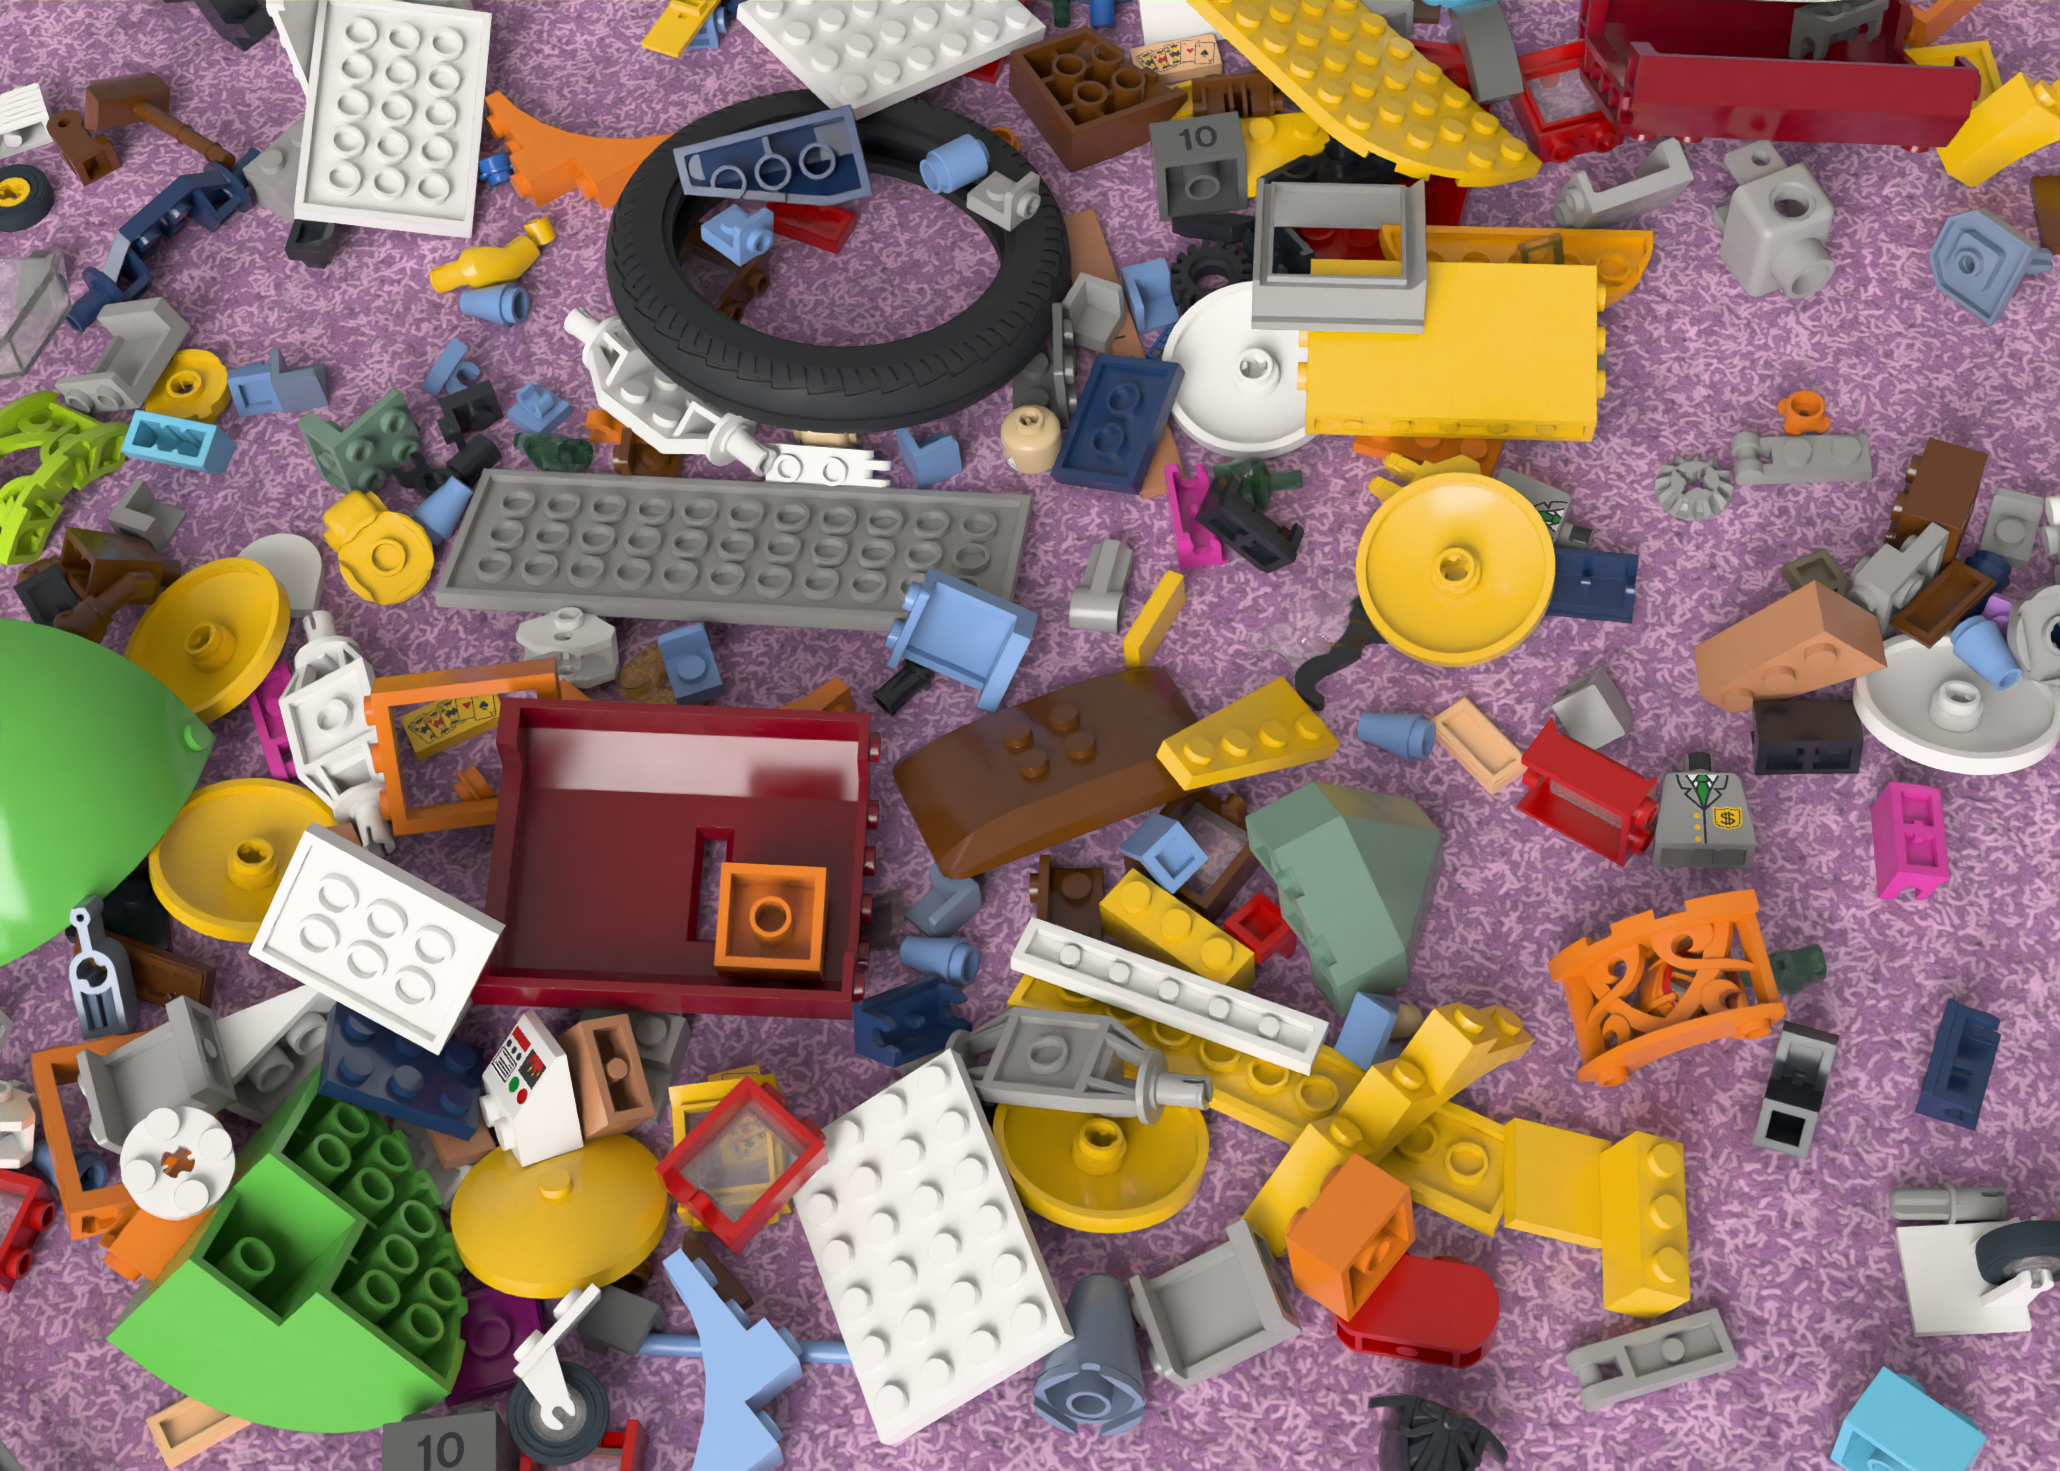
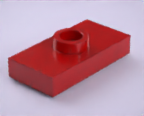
M768 201L765 206L773 212L774 233L837 255L858 224L857 213L833 205L820 206Z

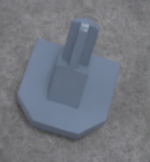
M1985 207L1949 216L1928 255L1936 288L1990 326L1996 323L2003 315L2024 274L2048 273L2053 267L2051 262L2053 254L2049 249L2039 248L2040 245Z

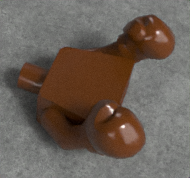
M67 527L61 556L59 557L55 554L49 559L44 558L28 565L17 576L16 584L56 563L68 585H71L83 600L74 606L72 610L57 613L53 620V628L76 634L100 644L107 632L106 626L114 621L111 617L126 604L152 605L157 600L159 587H169L181 577V564L177 560L162 559L144 539Z

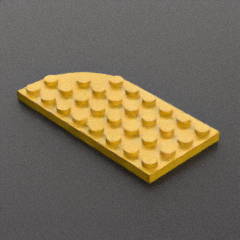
M1187 0V3L1321 128L1344 146L1364 158L1372 152L1397 163L1394 169L1395 172L1417 179L1424 177V181H1428L1431 174L1456 178L1455 182L1459 187H1491L1533 178L1538 174L1542 161L1528 150V146L1523 141L1510 134L1499 124L1495 116L1487 113L1477 105L1467 91L1456 86L1442 73L1439 66L1429 62L1414 48L1412 42L1402 38L1387 24V21L1382 16L1370 12L1360 0Z

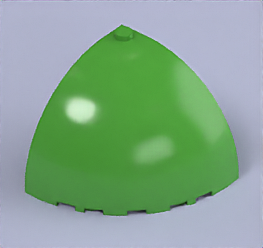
M0 618V966L31 952L72 925L70 913L75 905L86 896L99 895L101 899H104L138 866L169 829L196 786L216 740V736L210 731L208 726L167 686L127 658L76 634L46 625Z
M321 1061L275 1110L235 1157L236 1171L240 1174L232 1183L228 1193L219 1204L212 1208L154 1282L144 1278L106 1337V1340L173 1388L226 1414L285 1430L309 1433H346L366 1431L383 1427V1424L401 1422L404 1416L421 1413L451 1394L461 1368L466 1341L460 1339L461 1317L468 1312V1300L466 1297L461 1296L462 1292L457 1276L464 1270L463 1262L457 1252L453 1232H446L438 1209L444 1202L427 1168L417 1170L412 1161L411 1152L406 1145L409 1140L401 1128L392 1132L375 1111L318 1094Z

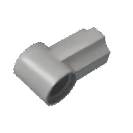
M1104 539L1099 544H1093L1082 586L1076 585L1072 594L1069 611V625L1071 628L1120 634V630L1117 629L1119 616L1125 615V591L1134 561L1133 550L1124 546L1121 541Z

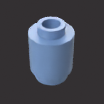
M965 134L928 152L927 158L920 162V172L925 184L933 193L938 194L942 191L944 193H951L985 176L988 171L990 155L985 144L980 139H975L973 136Z

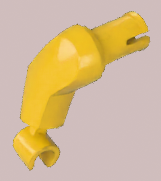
M544 216L541 219L535 218L523 225L528 237L518 235L502 248L491 246L466 248L461 252L458 260L432 267V271L429 273L432 287L439 294H444L466 285L479 289L516 282L540 256V251L537 247L555 239V231L548 216Z

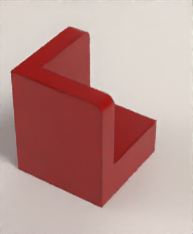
M1261 892L1257 893L1223 922V931L1253 951L1255 961L1259 965H1262L1276 952H1279L1287 960L1295 954L1297 935L1282 918L1281 909Z

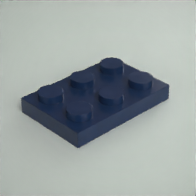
M1098 353L1050 473L1055 481L1067 485L1139 495L1186 372L1182 366L1176 362Z
M336 1001L328 1013L318 1094L469 1141L478 1127L484 1049L450 1038L440 1054L436 1055Z

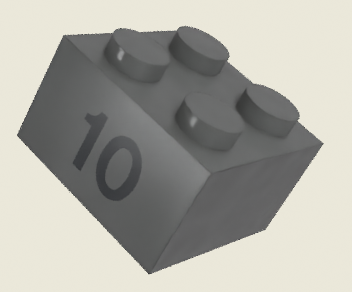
M1238 111L1149 124L1153 184L1160 222L1172 220L1173 217L1208 215L1248 209L1246 149Z
M472 1406L460 1409L457 1415L443 1417L415 1413L404 1416L401 1422L383 1424L382 1471H519L520 1449L514 1443L507 1426L496 1410Z

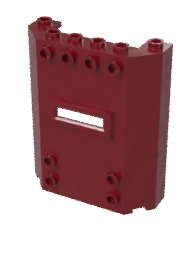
M1581 0L1578 38L1585 39L1586 45L1584 59H1581L1579 63L1580 79L1616 134H1629L1630 138L1639 141H1654L1657 139V135L1674 136L1676 140L1685 143L1702 142L1703 137L1808 143L1897 145L1910 152L1925 153L1929 151L1930 147L1946 148L1970 117L1972 102L1977 101L1981 92V75L1979 70L1965 56H1955L1953 66L1918 65L1902 49L1904 37L1909 35L1913 25V11L1906 0H1888V10H1885L1883 13L1881 32L1876 40L1866 41L1868 24L1864 23L1860 25L1861 28L1856 39H1845L1829 45L1826 56L1820 61L1813 60L1814 51L1805 54L1804 58L1799 60L1788 56L1794 9L1813 2L1763 0Z
M501 697L496 746L502 762V772L484 914L506 926L470 995L473 1004L853 1020V1003L865 998V972H869L870 941H861L862 924H872L873 893H864L865 877H875L876 846H867L868 830H878L879 800L870 799L871 762L880 763L881 732H872L871 713ZM705 840L727 841L725 862L827 867L829 894L823 982L719 977L714 967L716 940L696 939Z

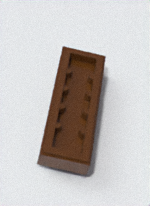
M105 930L106 937L119 941L126 949L138 999L166 1008L165 1004L185 995L211 1009L217 968ZM78 931L76 933L73 958L82 950ZM90 958L92 966H96L94 958ZM101 966L103 973H107L106 966Z

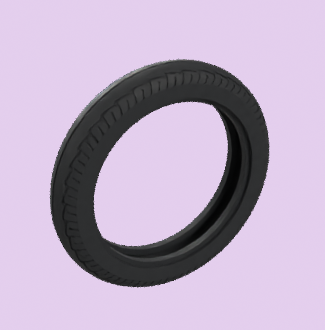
M810 89L791 90L759 96L709 113L683 127L662 142L631 176L614 207L605 249L608 285L622 324L647 358L678 386L683 387L689 393L706 403H711V405L762 424L776 425L779 428L803 432L859 434L912 427L954 414L978 403L1002 388L1030 363L1053 332L1052 303L1063 302L1068 294L1071 276V252L1068 232L1062 212L1041 176L1039 183L1041 201L1036 213L1030 219L1023 220L1010 232L967 208V194L994 171L1018 182L1031 171L1040 175L1019 151L981 124L963 115L960 116V114L935 104L930 105L929 102L912 97L857 120L869 173L895 177L930 190L920 172V162L927 158L928 152L965 134H969L975 139H980L985 144L990 155L987 174L951 193H944L942 191L938 195L962 209L979 225L995 248L1000 261V268L990 286L972 305L951 320L912 337L887 343L846 347L813 345L777 338L743 325L719 311L692 286L678 263L679 251L692 228L708 211L726 198L684 195L673 149L829 110L830 108Z

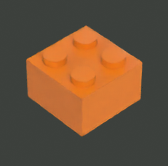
M722 862L714 967L719 977L823 982L829 894L827 867Z
M1356 1152L1352 1154L1343 1167L1340 1165L1333 1167L1322 1182L1319 1196L1308 1209L1301 1207L1297 1210L1286 1227L1285 1238L1294 1286L1349 1323L1416 1240L1410 1188Z

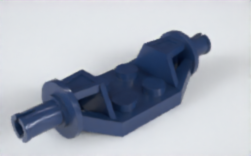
M250 148L231 169H226L219 163L210 161L203 167V173L180 175L117 230L102 272L90 266L82 272V278L89 291L63 311L62 316L75 331L82 334L88 326L97 320L96 317L104 305L135 301L146 293L152 286L154 276L144 265V262L156 251V247L153 244L163 235L171 239L179 233L188 222L184 218L185 216L190 217L214 233L238 210L243 213L247 212L252 207V201L246 191L249 184L242 169L261 152L255 148ZM226 202L218 210H215V208L213 207L220 203ZM121 275L133 283L123 293L117 287Z

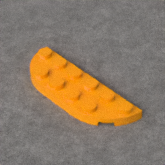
M1382 224L1379 241L1384 257L1387 261H1401V225ZM1426 225L1427 262L1597 265V283L1605 284L1606 287L1605 307L1621 300L1638 285L1647 269L1654 243L1653 230Z

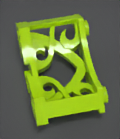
M43 390L25 395L0 409V461L10 452L41 446L40 459L43 463L33 475L17 477L0 489V527L2 528L0 533V563L6 566L32 563L41 557L49 533L64 510V507L59 503L73 487L81 491L95 479L107 473L117 471L124 465L126 455L121 452L129 430V425L120 421L100 422L58 402V394L51 390Z

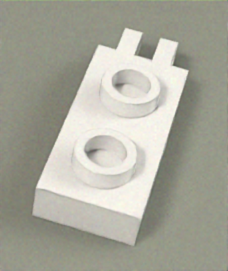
M779 442L767 443L768 448L776 451L777 459L774 461L772 469L766 474L765 482L878 488L891 487V479L873 478V470L891 471L892 461L874 459V450Z

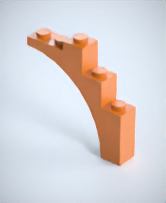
M499 90L484 97L489 116L484 118L487 128L496 141L502 138L506 141L504 143L506 151L511 154L509 158L514 174L509 176L511 184L521 199L529 197L537 208L578 187L587 201L594 198L603 210L616 204L621 192L640 164L662 142L676 133L640 138H598L575 134L541 123L514 106Z

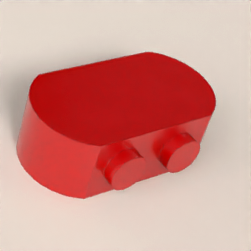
M1406 1251L1349 1323L1331 1310L1330 1319L1335 1334L1351 1351L1466 1369L1481 1361L1491 1350L1497 1335L1500 1305L1498 1293L1493 1282L1479 1267L1466 1265L1463 1260L1453 1256L1441 1255L1434 1257V1259L1411 1256Z

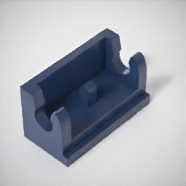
M1554 547L1556 578L1553 595L1545 615L1632 623L1639 555Z
M931 974L853 1003L855 1053L896 1068L942 1050L946 1047V1043L954 1031L961 1029L972 1032V1023L963 1017H956L950 1007V1002L958 1005L967 1002L968 999L960 989L939 982V977Z
M1948 998L1915 1113L1975 1131L2002 1035L1995 1032L1999 1028V1018L1990 1013L1960 1005L1959 1001Z

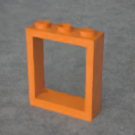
M556 657L374 679L370 695L364 696V714L367 726H376L378 743H372V761L375 773L383 772L386 790H380V808L383 820L391 819L394 836L495 824L498 797L481 799L480 801L470 800L409 808L392 706L536 689L537 699L562 700Z
M151 1030L123 1036L112 1034L104 1036L97 1041L71 1046L55 1045L44 1051L31 1053L32 1082L71 1241L106 1234L131 1203L133 1197L123 1183L85 1192L82 1191L57 1086L78 1082L80 1069L76 1054L88 1049L99 1055H106ZM217 1113L213 1114L212 1116L218 1120Z

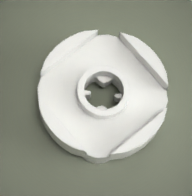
M187 1106L158 1108L152 1111L147 1118L140 1121L126 1138L120 1156L121 1177L126 1189L137 1205L144 1211L155 1217L167 1220L187 1219L190 1216L199 1215L205 1210L213 1208L228 1193L236 1173L233 1143L221 1123L207 1112ZM179 1148L192 1152V1154L187 1156L188 1160L195 1159L194 1168L191 1172L181 1171L177 1178L169 1177L164 1173V1171L169 1169L168 1165L162 1166L163 1159L167 1153L176 1154Z

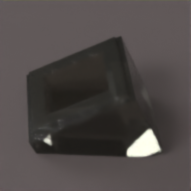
M895 889L873 898L872 924H862L861 941H870V952L900 949L903 940L907 937L906 902L903 889Z

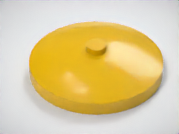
M1450 472L1428 476L1403 487L1381 505L1369 521L1362 535L1356 558V580L1360 599L1370 622L1377 632L1391 646L1406 656L1422 663L1440 667L1460 668L1483 664L1507 654L1530 636L1544 617L1553 595L1556 578L1555 554L1551 536L1546 524L1534 506L1523 495L1505 483L1491 477L1466 472Z
M230 557L201 565L171 584L150 605L136 625L128 641L124 657L146 670L167 686L205 724L210 723L242 703L261 684L274 666L284 646L290 625L291 610L287 591L281 581L268 569L251 559Z
M231 779L197 789L191 793L169 829L149 852V874L153 890L165 909L191 929L217 939L253 943L302 838L303 832L313 821L323 827L339 825L334 818L333 809L310 790L274 779Z
M1123 1067L1124 1078L1137 1080V1073ZM998 1103L992 1127L993 1136L1019 1200L1026 1207L1052 1222L1076 1230L1094 1233L1137 1231L1159 1224L1178 1213L1197 1193L1205 1174L1209 1153L1208 1130L1199 1108L1165 1105L1159 1121L1155 1125H1145L1140 1122L1138 1117H1107L1101 1113H1084Z
M623 1133L583 1141L584 1147L524 1167L521 1166L511 1149L503 1151L501 1146H499L475 1164L462 1180L455 1193L451 1207V1227L460 1259L466 1268L483 1283L504 1293L519 1297L537 1299L563 1298L575 1286L584 1293L592 1283L597 1288L613 1283L639 1266L651 1254L667 1227L670 1214L669 1193L661 1187L654 1170L659 1161L644 1145Z

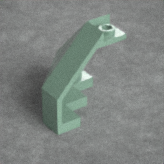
M1312 781L1245 816L1250 851L1277 883L1281 916L1309 950L1313 983L1340 1018L1348 1015L1357 991L1385 995L1407 983L1444 864L1441 831L1414 799Z

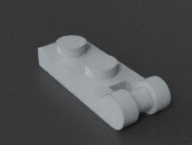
M1741 432L1731 439L1732 456L1738 459L1734 466L1735 482L1738 485L1871 481L1873 470L1867 434L1759 437L1753 432ZM1770 457V464H1762L1757 458Z
M1717 1308L1583 1346L1571 1351L1565 1357L1572 1376H1578L1583 1390L1579 1395L1586 1412L1613 1406L1616 1402L1736 1368L1738 1362L1737 1354ZM1614 1363L1619 1377L1604 1381L1599 1368Z

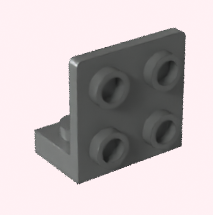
M1061 302L1052 303L1053 349L1040 350L1030 363L1013 378V410L1023 405L1046 407L1055 413L1060 422L1061 430L1069 428V413H1075L1078 405L1077 385H1069L1075 383V377H1077L1076 349H1067V347H1074L1072 319L1063 318Z

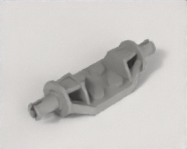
M1012 1007L972 1032L958 1029L951 1034L945 1049L900 1066L901 1074L905 1077L950 1048L961 1054L979 1101L1084 1113H1101L1107 1117H1138L1140 1122L1145 1125H1155L1159 1121L1165 1105L1208 1110L1210 1107L1209 1102L1212 1101L1213 1081L1210 1075L1203 1074L1200 1076L1168 1072L1167 1059L1164 1052L1159 1049H1151L1113 1016ZM995 1048L988 1066H977V1054ZM1123 1060L1139 1067L1137 1080L1124 1078Z

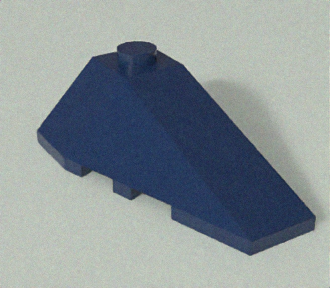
M850 104L673 149L684 195L832 206L873 195L855 112Z

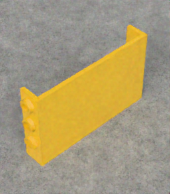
M1311 259L1310 274L1402 277L1401 261ZM1427 262L1424 334L1299 330L1298 347L1308 348L1307 362H1298L1297 390L1306 391L1305 434L1592 442L1597 423V398H1604L1606 382L1605 370H1597V355H1604L1606 339L1605 326H1597V312H1604L1606 297L1605 284L1597 283V265Z

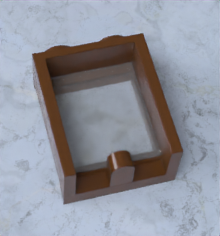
M698 221L687 235L679 251L678 263L692 286L710 304L740 323L747 304L754 296L757 298L761 297L768 288L770 275L768 273L765 253L757 255L744 265L738 266L701 239V225L703 223Z
M1207 788L1168 802L1159 814L1179 821L1209 857L1171 895L1213 924L1261 863L1250 851L1245 819V816L1248 815L1246 802L1234 793H1231L1222 802L1207 793ZM1126 855L1123 856L1126 874L1134 868L1161 887L1140 861Z

